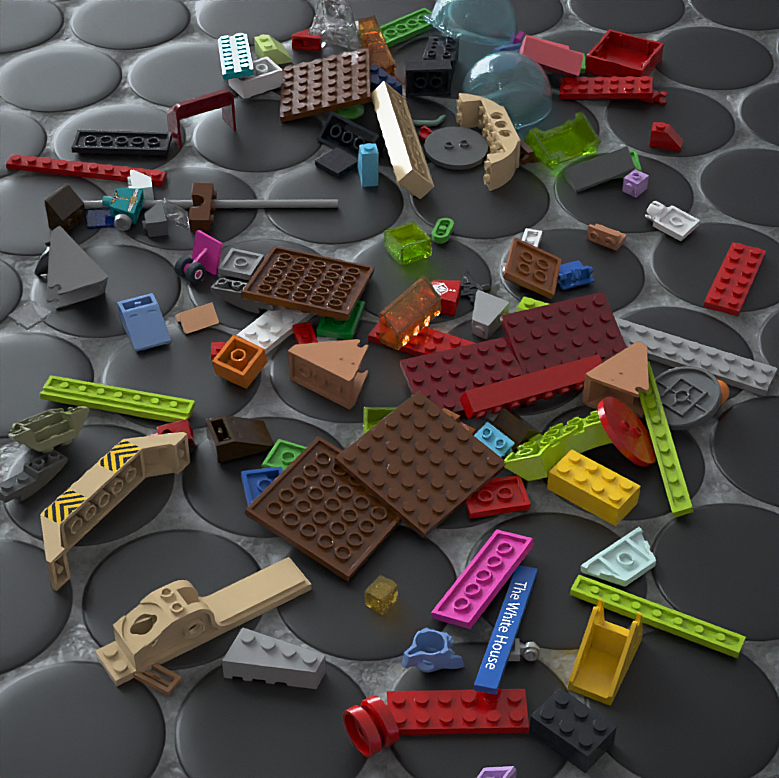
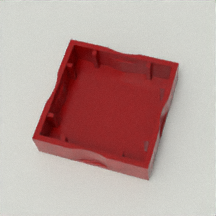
M609 29L601 38V41L587 54L585 72L603 77L649 76L662 60L664 43Z

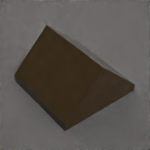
M502 408L491 424L515 443L512 446L514 454L518 451L517 447L528 442V439L539 433L543 436L540 431L518 414Z

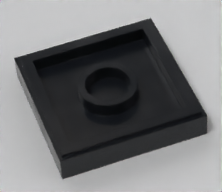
M335 148L316 159L315 166L339 178L358 166V158L339 148Z

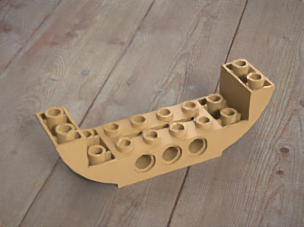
M459 93V100L456 101L458 109L456 121L463 128L478 127L482 130V136L486 139L491 153L487 154V161H484L486 175L483 176L484 184L488 186L489 191L497 189L506 184L514 175L515 169L519 168L521 141L504 106H499L484 97Z

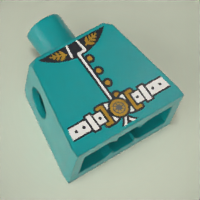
M117 188L112 197H103L102 205L109 207L112 217L115 218L119 214H125L131 218L133 224H136L145 201L143 189Z

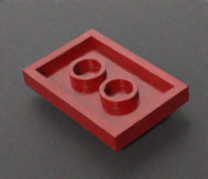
M519 475L492 479L465 502L470 519L530 510L531 505Z

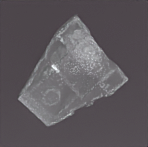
M319 0L309 34L320 35L322 47L329 42L347 47L348 52L361 49L362 43L348 0Z

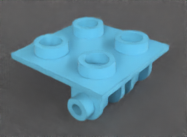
M488 421L474 435L501 458L503 456L507 457L513 452L512 446L515 443Z

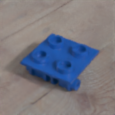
M579 260L560 265L557 283L565 290L595 282L591 276L593 268L588 265L584 267Z

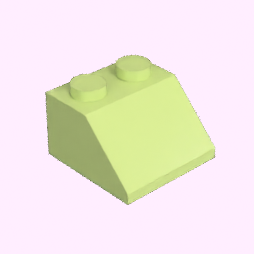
M270 35L254 37L255 53L259 59L268 57L276 65L292 62L285 47Z

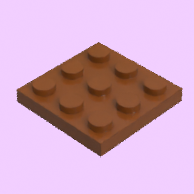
M515 237L511 243L503 277L551 299L555 293L562 259Z

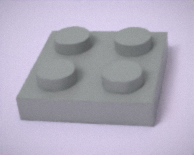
M231 248L218 267V274L250 281L263 262L264 255Z

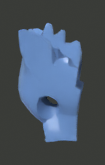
M426 627L416 633L412 646L404 652L402 666L405 669L414 666L423 672H433L439 669L464 667L462 657L455 655V652L451 649L454 641L448 633L435 631L434 629L431 630Z

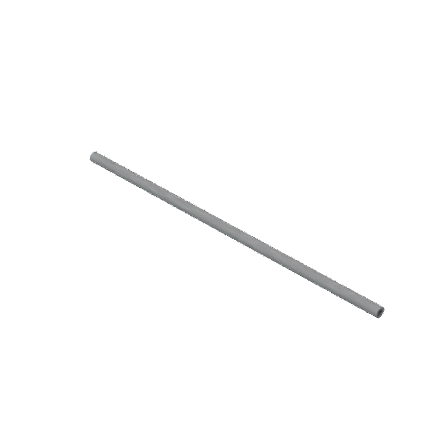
M338 199L214 200L216 208H338ZM145 200L142 209H151L160 201H163L164 209H190V207L200 206H193L192 200ZM83 201L85 209H109V207L102 205V201Z

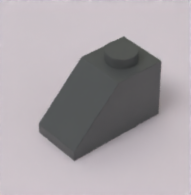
M160 201L144 214L145 221H142L143 231H147L148 237L168 235L163 201Z

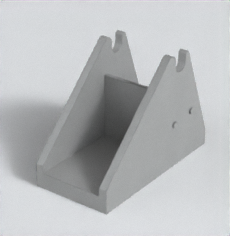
M60 226L51 231L46 301L50 303L53 300H57L59 304L56 305L55 309H60L103 294L106 290L108 275Z

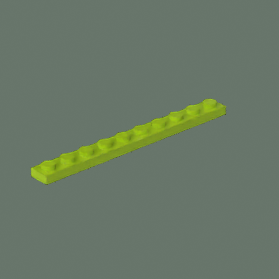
M648 361L649 390L647 393L638 390L672 514L675 518L692 513L694 510L650 361Z

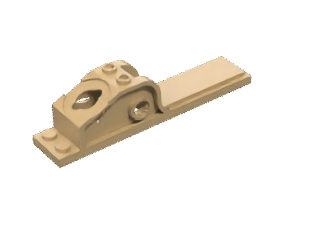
M290 557L206 597H198V592L189 581L178 580L151 592L140 601L136 608L114 623L113 629L116 641L95 650L96 657L117 687L133 679L134 673L140 672L143 674L144 671L151 670V665L154 663L161 665L312 590L311 583Z

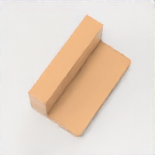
M212 302L175 315L177 323L181 322L185 334L219 323Z

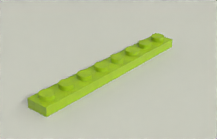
M578 575L570 590L571 596L597 605L598 598L603 599L604 608L635 620L639 612L642 614V622L735 658H738L745 643V636L582 575Z

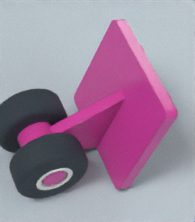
M200 230L196 231L192 258L186 255L181 256L175 263V273L181 277H186L193 284L199 283L203 279L205 270L213 275H218L223 243Z

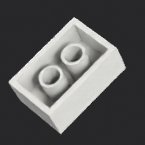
M264 57L252 61L254 75L229 79V86L245 99L281 87L283 71L270 58Z

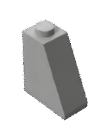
M478 290L476 292L472 318V334L488 340L502 324L500 320L501 315L509 314L510 302Z

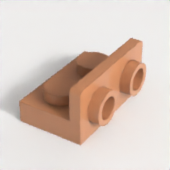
M590 224L587 229L586 239L617 251L627 238L626 234L599 224L595 226Z

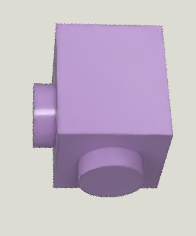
M636 169L624 177L622 192L633 197L639 196L647 189L649 175Z

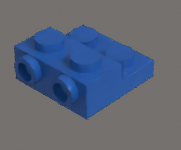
M282 466L241 471L248 506L283 472Z

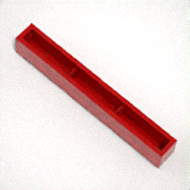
M599 354L467 390L460 397V402L468 420L472 418L478 420L490 413H493V415L499 414L502 408L513 410L520 407L521 404L531 405L542 398L543 400H548L556 394L560 396L565 395L570 390L576 389V391L584 389L585 374L602 364V360Z

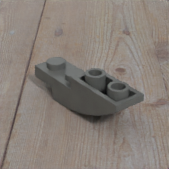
M219 278L210 287L211 291L225 301L253 313L260 314L264 309L274 311L278 307L277 305H267L263 302H252L241 298L242 291L247 283Z
M54 449L24 464L23 472L0 483V500L7 503L15 498L23 501L30 497L57 475L68 462V457Z

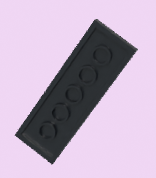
M77 130L71 149L72 153L164 156L168 155L172 133Z

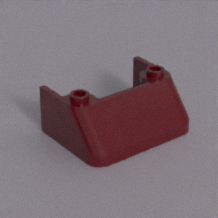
M222 89L179 102L171 107L167 112L168 132L172 133V140L179 148L182 147L180 120L222 108V119L233 131H236L233 93L229 89Z

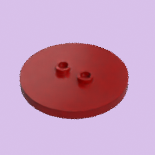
M614 397L603 399L598 404V415L610 440L634 464L642 467L650 466L656 461L657 457L651 436L644 424L620 400Z

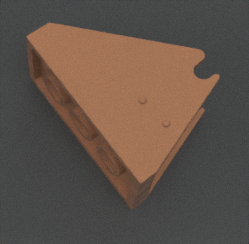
M359 339L294 345L288 350L289 379L350 410L355 405L368 376V370L364 373H358L368 350V345L362 348L358 347L360 345Z
M637 341L585 374L582 402L598 410V404L603 399L614 397L627 405L639 418H644L645 415L638 390L645 393L649 390L647 346Z

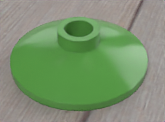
M359 104L333 110V112L346 119H355L363 115L364 107Z

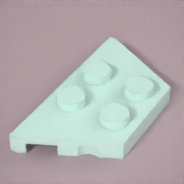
M638 527L582 564L580 571L625 587L655 567L656 559L650 551L648 542L642 536V529Z

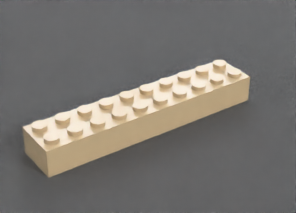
M383 81L371 93L373 99L372 103L375 106L374 110L377 113V119L383 132L382 136L388 148V155L394 168L393 172L397 178L396 182L400 187H405L412 196L421 199L434 188V184L406 100Z

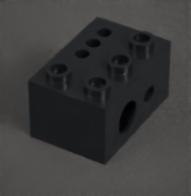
M430 35L423 60L450 59L452 82L459 58V38Z

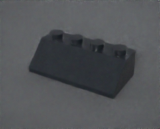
M332 111L317 138L318 141L334 149L339 148L356 158L359 156V145L367 143L376 144L379 156L386 143L385 139L380 135Z

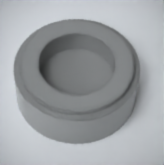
M119 214L115 217L114 226L118 230L125 231L131 227L132 220L129 216Z

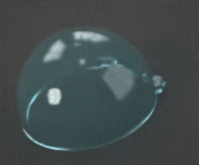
M437 0L432 13L423 16L426 22L450 38L493 46L510 45L514 42L517 32L516 12L510 0Z
M515 51L494 52L481 58L470 68L461 87L462 94L484 97L499 106H504L514 128L517 130L520 127L534 124L545 118L552 106L551 85L543 68L531 57Z

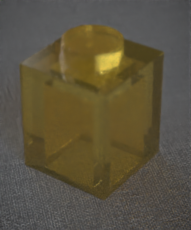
M382 575L365 590V605L381 615L398 599V584Z

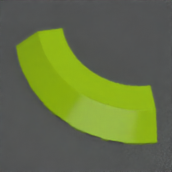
M597 410L590 412L591 415L586 418L575 417L569 420L567 425L563 426V423L550 427V431H547L543 436L539 433L528 439V442L517 447L518 451L515 454L511 452L505 458L506 462L504 463L506 465L504 467L527 481L546 478L549 471L570 450L582 453L613 442L605 432Z

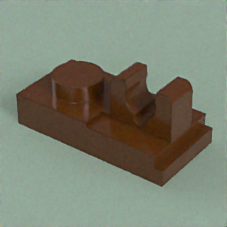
M519 137L521 141L519 160L521 159L523 165L529 161L536 163L537 158L534 150Z

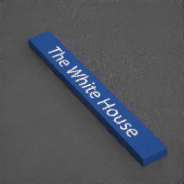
M519 565L514 571L475 680L474 691L497 695L538 574V568Z

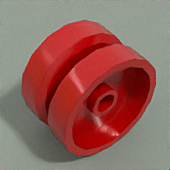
M372 695L364 699L360 706L354 705L343 712V722L349 738L363 756L370 758L379 753L382 747L388 748L399 740V730L394 716L388 706L378 696Z

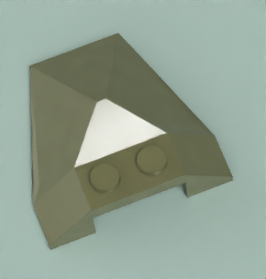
M79 406L75 409L69 407L67 412H64L63 408L42 412L14 423L8 437L36 451H42V453L50 452L57 445L61 444V446L70 444L73 442L72 439L78 437L89 413V408Z

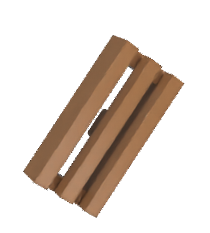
M157 663L151 665L152 670L172 679V683L161 678L157 673H152L148 670L144 671L143 674L140 672L133 674L136 680L167 696L182 682V676Z

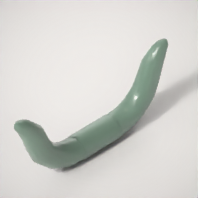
M442 115L432 121L413 119L412 121L414 126H437L443 122L446 115Z

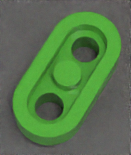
M450 218L439 219L432 231V240L438 244L447 242L454 230V221Z

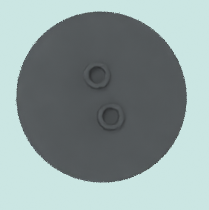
M445 127L428 135L425 140L424 151L427 158L440 167L451 170H465L478 166L486 159L488 143L481 134L474 130L463 127Z
M694 366L676 367L663 372L655 378L670 430H687L697 427L708 421L720 407L722 400L720 384L717 378L705 369Z

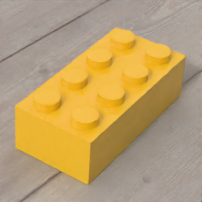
M570 450L548 474V490L614 526H617L638 503L640 485L574 450Z

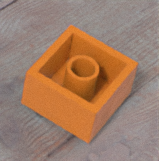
M233 334L212 360L215 375L247 389L266 365L267 357L264 348Z

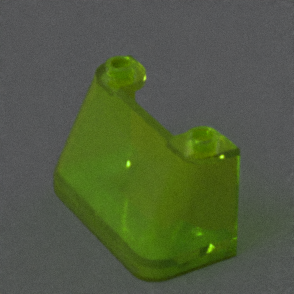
M583 111L576 113L574 120L570 121L568 119L564 125L544 132L541 129L538 130L537 127L530 129L524 142L534 150L536 158L546 167L554 168L560 163L587 153L592 154L598 150L597 147L600 145L601 140Z

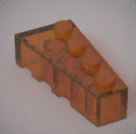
M376 16L358 19L359 44L361 48H369L371 66L378 65L389 75L395 76L396 62L392 59L391 52L388 49Z

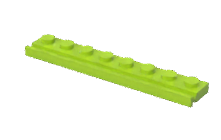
M50 375L45 383L43 391L39 393L40 399L86 406L93 409L172 423L189 419L195 408L194 400Z

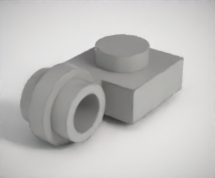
M516 638L508 661H520V655H523L528 661H534L540 655V648L534 642L520 645L519 638Z

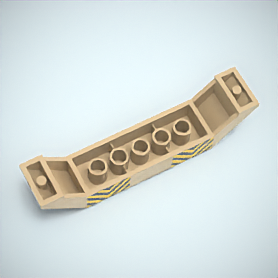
M178 432L123 439L40 514L46 562L53 590L57 591L71 578L66 553L146 477L168 473L179 474L190 463L186 433Z

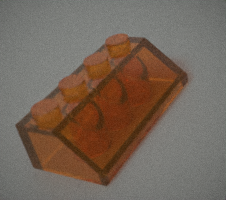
M422 276L379 313L381 343L398 351L413 336L417 335L422 328L427 326L431 320L439 316L442 310L441 297L426 276Z

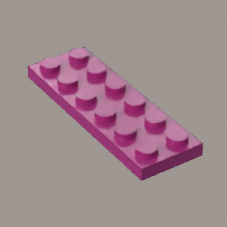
M496 529L431 612L433 619L471 629L534 546L533 538Z

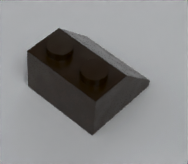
M64 184L44 200L50 229L54 230L60 226L67 233L86 218L84 202L69 184Z

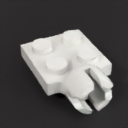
M653 201L647 208V214L649 215H645L648 220L653 222V227L679 241L686 238L700 223L699 219L672 205L666 207L657 201Z

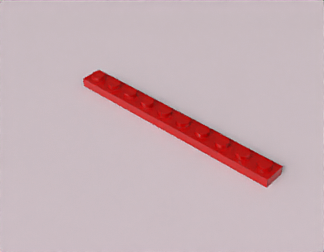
M11 154L6 162L7 169L128 182L127 177H131L130 170H135L151 177L152 185L163 186L167 178L166 171L22 156L19 154Z

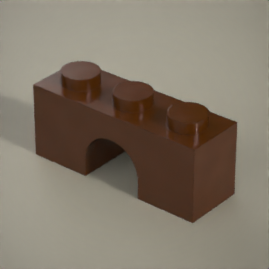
M193 182V206L200 207H190L188 219L190 231L210 232L211 225H214V215H212V212L216 211L214 200H217V190H214L213 183Z

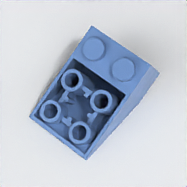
M153 293L117 302L120 321L135 352L171 342L162 313Z

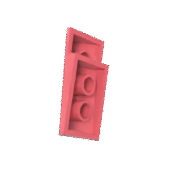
M526 35L516 61L564 77L576 78L580 74L584 54L569 50L567 45Z

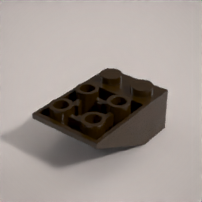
M228 415L205 420L207 438L218 463L272 450L274 446L264 421Z

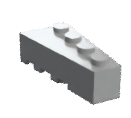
M246 628L241 629L222 660L224 678L230 679L236 676L243 677V680L246 681L260 679L266 680V683L270 684L284 682L287 683V686L317 689L326 673L325 655Z

